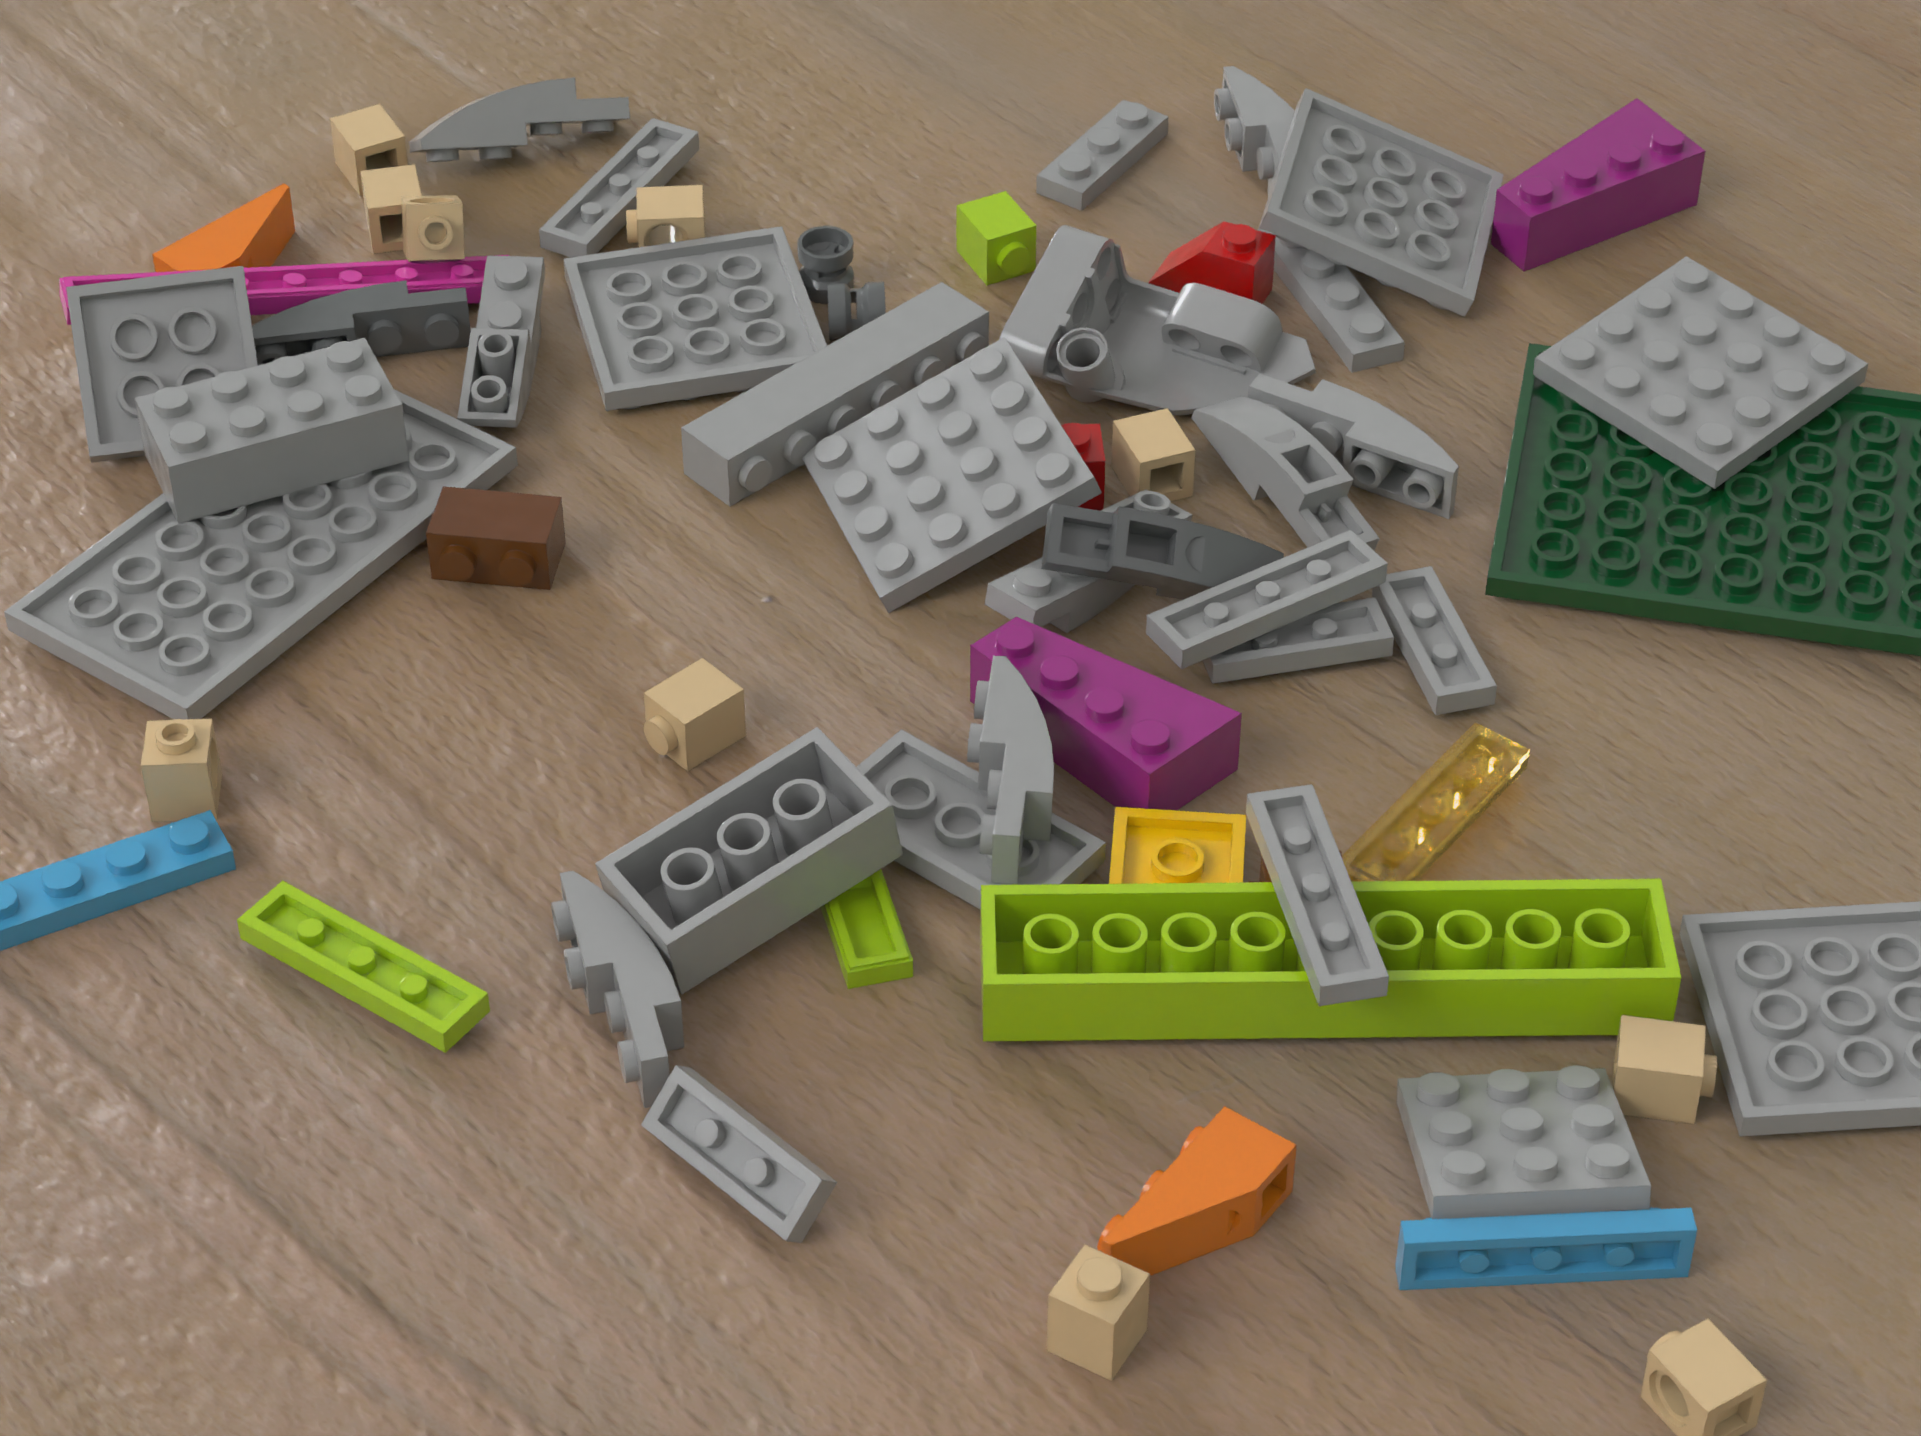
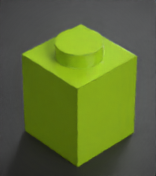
M1006 191L956 205V251L986 286L1035 271L1037 225Z

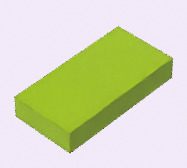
M881 869L821 906L847 989L913 977V958Z

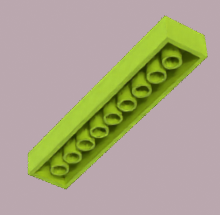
M1661 879L1351 881L1389 975L1387 996L1318 1006L1272 882L981 885L980 948L983 1041L1618 1035L1621 1015L1674 1022L1681 973Z

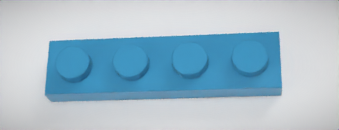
M211 810L0 881V951L236 870L233 850Z
M1654 1207L1649 1208V1210L1406 1220L1400 1223L1395 1270L1399 1290L1688 1277L1697 1227L1692 1208L1660 1209Z

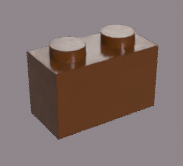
M443 486L426 531L431 579L551 590L566 544L562 497Z

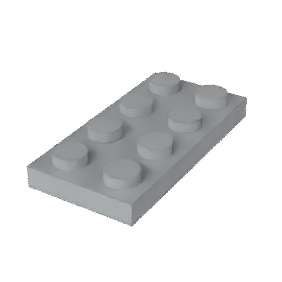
M902 729L857 766L862 774L893 806L903 855L894 861L980 910L981 885H1012L991 883L992 855L980 854L983 814L996 815V809H987V790H978V771ZM1052 813L1050 841L1028 839L1023 841L1017 885L1081 884L1105 862L1106 842Z

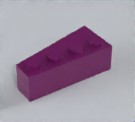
M1636 98L1497 189L1491 245L1525 272L1693 207L1698 203L1706 151Z
M1019 617L1013 618L970 645V702L975 704L977 681H989L993 655L1006 656L1023 676L1037 699L1046 720L1051 739L1053 762L1115 807L1179 810L1238 770L1242 713Z

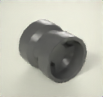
M834 226L813 227L802 233L797 242L799 262L803 265L799 273L810 301L828 304L827 283H845L850 288H854V272L849 265L854 256L852 236L846 230Z
M867 282L862 288H850L845 283H827L829 340H839L886 313L884 282ZM851 303H856L857 319H851Z

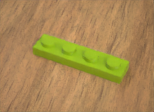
M283 880L237 919L240 939L445 1053L490 1012L488 992Z

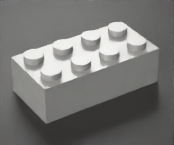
M365 338L338 342L330 347L296 356L280 357L270 363L239 371L223 372L213 378L178 387H166L155 393L135 398L145 456L178 524L409 461L402 403Z
M816 727L601 859L595 865L603 890L621 904L641 925L659 950L672 975L677 990L682 995L902 856L903 852L892 804L835 744Z

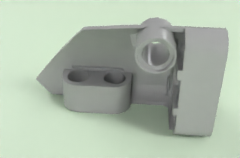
M1062 225L1054 234L1000 335V339L1006 338L1028 374L1064 385L1069 395L1080 402L1090 403L1106 398L1155 411L1168 408L1172 415L1193 414L1196 409L1240 396L1248 397L1249 386L1259 374L1292 385L1316 373L1306 339L1282 332L1279 317L1264 304L1198 283H1187L1178 293L1136 280L1127 274L1121 247L1115 244L1113 239L1068 225Z

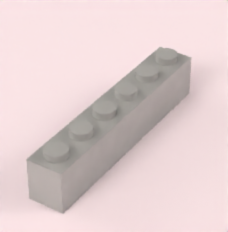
M940 282L681 427L684 474L728 506L736 504L794 469L804 465L802 457L823 438L834 434L871 413L876 408L889 403L926 380L974 355L977 351L988 347L989 311L945 283Z

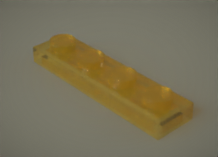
M1475 722L1342 854L1350 880L1417 881L1527 769L1530 749Z

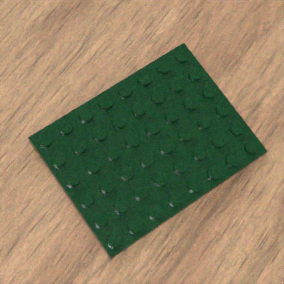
M1529 343L1485 595L1921 656V394L1857 386L1714 489L1584 408L1562 392L1557 391L1533 375L1535 357L1551 346Z

